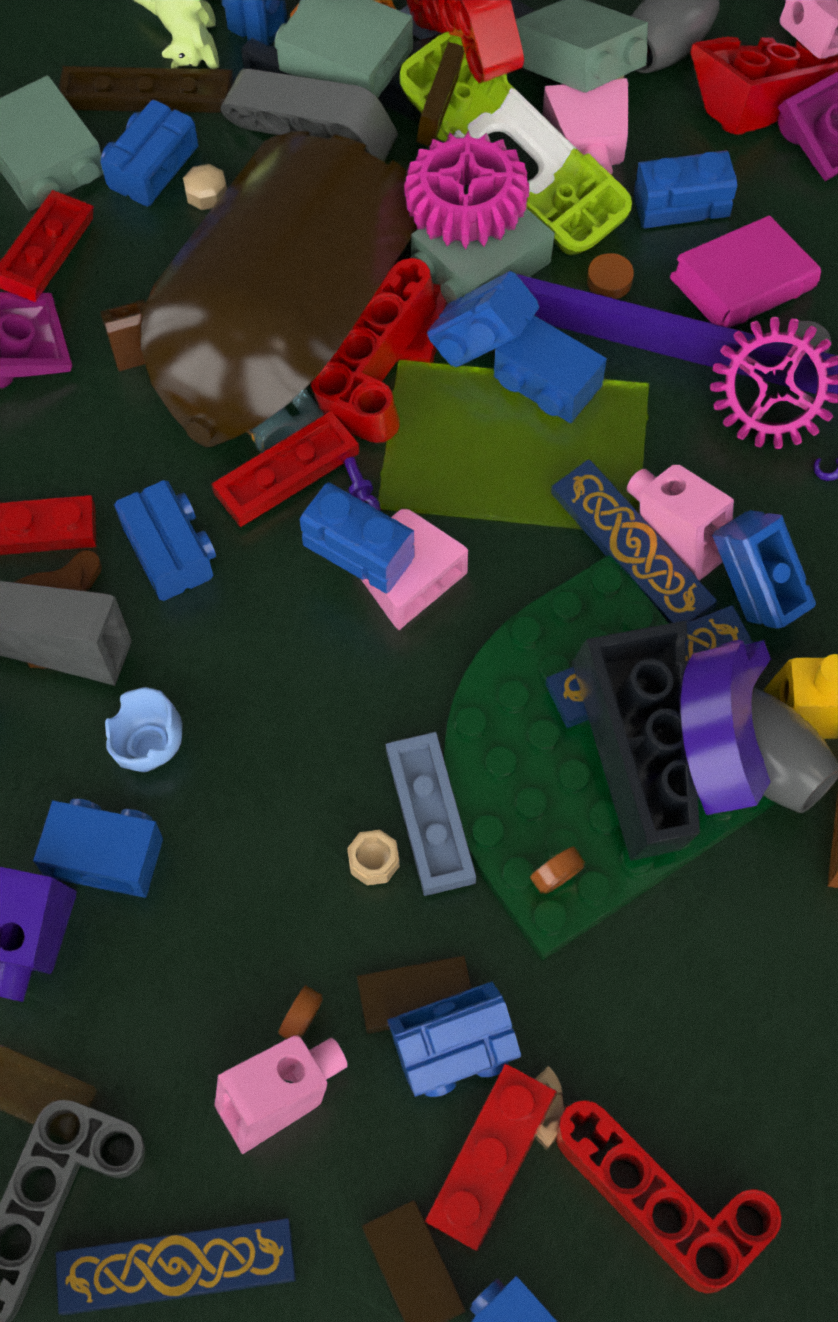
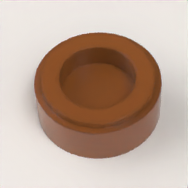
M606 253L599 255L589 265L587 276L588 288L594 294L613 299L622 298L631 289L634 275L633 266L629 260L618 254Z
M575 846L537 869L530 876V879L541 894H547L580 872L585 867L584 864L586 862Z
M305 985L287 1013L278 1034L286 1039L296 1035L302 1039L324 999L322 998L323 994Z

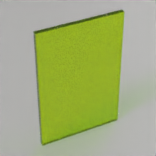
M399 360L395 388L392 394L400 419V427L397 433L387 440L383 469L380 472L381 484L378 498L382 510L399 511L401 509H409L414 513L582 529L551 494V487L586 460L590 459L640 514V502L627 492V485L633 475L643 469L646 422L649 418L647 414L649 383L603 379L602 387L570 424L559 416H551L545 413L536 402L521 393L506 389L494 377V369L458 366L455 368L448 364Z

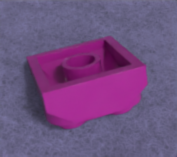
M838 72L792 96L778 106L780 110L778 125L782 135L791 143L801 146L824 181L838 174Z
M0 292V389L10 385L14 377L70 372L72 363L52 294L42 293L37 301L33 302L10 292Z

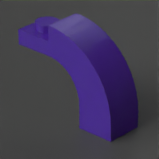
M734 640L714 649L693 653L685 669L681 690L683 740L691 776L706 815L757 806L771 783L757 743L752 719L753 688L757 679L771 660L764 640L746 645L743 640Z

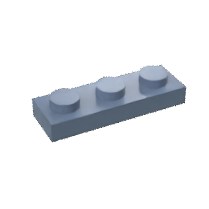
M436 732L387 743L386 753L424 896L476 884V874Z

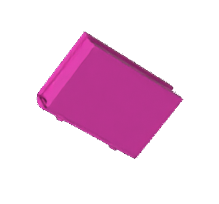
M769 215L679 254L677 258L679 262L676 271L671 273L670 279L712 324L731 328L812 290L820 280L821 268Z

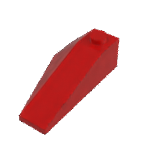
M721 37L693 43L690 51L706 113L721 123V127L725 131L737 135L764 128L776 122L780 114L778 106L785 100L838 72V54L819 59L798 40L795 46L776 43L773 38H760L758 46L740 45L741 41L738 37Z

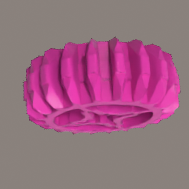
M469 130L464 138L456 139L449 133L444 143L433 139L430 150L419 149L416 161L410 162L408 176L404 183L407 210L410 216L414 217L417 229H426L430 240L443 236V241L447 247L454 240L461 241L465 250L470 241H478L485 247L489 236L501 241L503 234H505V229L515 230L518 218L524 216L527 198L529 197L527 170L525 163L519 162L516 149L507 150L503 139L490 143L487 132L479 139L472 138ZM466 185H469L468 194H465Z
M778 317L770 319L771 332L762 334L761 325L758 321L752 322L751 330L755 337L749 341L741 331H737L733 336L742 347L736 352L731 347L724 345L720 352L732 359L729 366L715 363L712 368L714 372L726 375L725 382L717 381L710 385L711 391H726L727 398L716 401L714 403L715 410H722L730 406L733 412L725 417L723 424L729 427L740 419L744 424L739 429L737 437L741 440L748 435L751 428L758 431L755 437V446L762 447L764 444L766 433L774 434L773 444L775 449L782 448V434L788 432L791 433V438L795 445L801 444L802 438L798 429L805 425L810 434L813 436L817 435L819 429L812 419L817 414L823 420L830 421L833 415L829 410L823 408L822 405L825 400L831 403H838V394L827 392L828 384L838 385V374L828 375L827 368L838 365V356H831L823 360L820 355L830 347L831 342L826 338L815 347L809 343L817 331L813 326H809L806 329L803 337L795 335L799 321L794 318L790 320L787 332H779L780 322ZM784 342L793 345L783 360L774 366L763 365L747 356L755 348L767 343ZM805 353L812 359L817 372V390L814 398L794 383V372ZM792 361V364L786 371L785 383L790 386V390L796 393L798 397H794L788 392H785L783 395H780L778 392L777 396L770 395L765 404H761L766 396L768 383L754 369H759L765 374L773 371L775 375V370L780 369L783 371L787 363ZM738 368L754 378L760 387L758 397L748 412L740 403L736 393L735 379ZM778 401H788L805 410L799 416L785 422L772 423L761 420L765 412Z

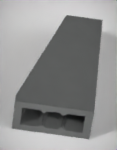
M0 581V656L115 686L132 643L115 596Z

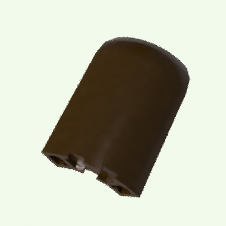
M298 131L277 135L265 140L156 281L142 311L141 351L152 386L172 416L182 425L192 440L204 447H212L259 426L289 404L305 389L338 351L387 276V273L410 241L411 234L417 230L414 217L410 216L407 210L404 183L406 182L408 171L392 160L388 165L377 157L365 152L367 145L336 134L331 139L310 137L309 131Z

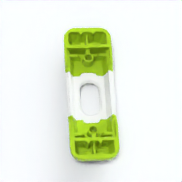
M445 32L433 39L402 64L399 76L401 87L409 101L421 113L448 41L463 46L461 37ZM464 52L460 76L437 137L445 142L449 133L456 139L464 138L468 130L472 138L477 139L481 138L486 132L490 134L500 131L509 135L535 160L539 169L537 175L527 181L529 183V197L527 198L526 208L555 233L554 243L567 255H577L592 248L628 217L632 206L630 194L589 153L583 155L507 81L506 74L479 84L472 76Z

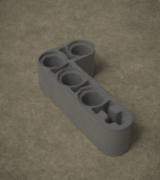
M242 69L221 105L222 114L230 122L241 128L276 135L309 131L310 137L331 139L336 134L367 145L365 152L385 162L398 136L395 126L379 99L369 90L351 84L254 69Z
M69 1100L54 1101L42 1110L0 1202V1268L20 1272L16 1282L11 1278H3L1 1282L0 1300L4 1301L5 1304L3 1310L0 1311V1322H11L18 1313L80 1165L114 1178L128 1177L140 1168L144 1161L146 1150L144 1140L135 1127L125 1121ZM66 1113L76 1115L80 1120L81 1126L76 1139L65 1145L55 1144L50 1137V1127L55 1118ZM123 1134L132 1138L135 1148L133 1156L127 1163L120 1166H111L105 1162L102 1151L104 1144L110 1137ZM38 1169L52 1170L56 1178L55 1191L45 1201L33 1202L26 1193L27 1179ZM23 1225L31 1236L30 1249L25 1256L13 1261L2 1252V1237L12 1226Z

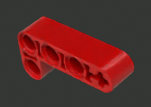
M407 0L410 14L417 26L441 33L449 32L450 35L461 37L469 69L479 84L523 67V49L510 0Z
M416 258L404 259L397 262L390 269L338 351L311 382V387L322 416L330 411L333 412L350 433L370 442H385L391 439L400 427V419L390 388L382 381L436 306V295L430 269L422 260Z
M584 1100L571 1104L562 1114L556 1136L557 1146L562 1154L694 1290L708 1294L718 1292L731 1284L778 1233L782 1218L780 1209L775 1200L764 1191L751 1189L741 1192L711 1219L604 1108L595 1102ZM573 1121L579 1126L590 1122L595 1127L591 1136L593 1142L586 1137L577 1142L571 1137L575 1128ZM610 1141L615 1147L607 1152L601 1164L597 1166L592 1161L599 1151L594 1143L603 1150L607 1142ZM621 1160L634 1165L639 1174L638 1186L632 1189H624L617 1186L611 1179L610 1165ZM665 1203L676 1208L681 1217V1228L678 1233H664L657 1228L652 1217L655 1205ZM739 1206H750L759 1212L763 1220V1230L760 1235H748L741 1230L736 1219ZM700 1248H713L723 1258L724 1272L720 1279L707 1278L699 1271L696 1255Z

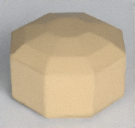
M211 164L194 166L183 177L188 203L201 210L213 208L227 190L224 172Z
M380 829L360 832L347 848L351 874L367 886L388 883L400 867L396 840Z

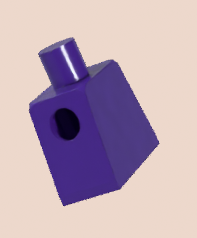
M0 867L1 998L24 1002L32 970L51 974L54 969L77 891L52 877ZM25 937L24 942H23L22 946L20 947V943H21L22 939Z

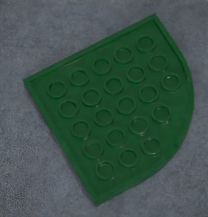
M610 555L527 605L492 634L464 673L454 696L447 721L444 762L471 860L481 877L542 961L776 804V802L763 795L757 806L706 815L698 796L700 833L680 851L630 861L590 722L587 720L566 728L545 685L546 677L573 667L572 661L586 639L669 624L640 587ZM575 846L586 862L584 864L585 867L558 888L547 894H541L530 879V876L549 860L566 849Z

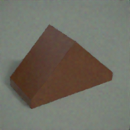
M144 299L100 311L119 371L145 364L141 351V317L146 304Z

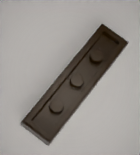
M62 66L59 91L74 110L143 111L153 99L168 106L171 111L175 109L179 112L222 113L221 105L234 83L233 71L230 69Z

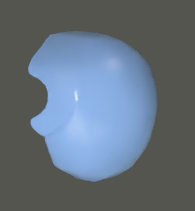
M142 687L122 694L120 696L121 708L113 718L105 720L107 751L122 768L139 772L154 770L169 761L178 751L182 740V719L171 701L160 690Z

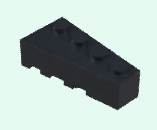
M687 620L586 639L572 661L630 861L680 851L700 833L698 795L687 761L681 723V690L685 669L688 664L685 657V641L688 639Z

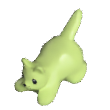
M133 0L157 15L166 29L172 34V42L162 51L164 58L173 59L171 68L178 69L180 66H197L201 60H204L210 69L219 68L217 49L211 33L206 29L216 25L213 9L205 0Z

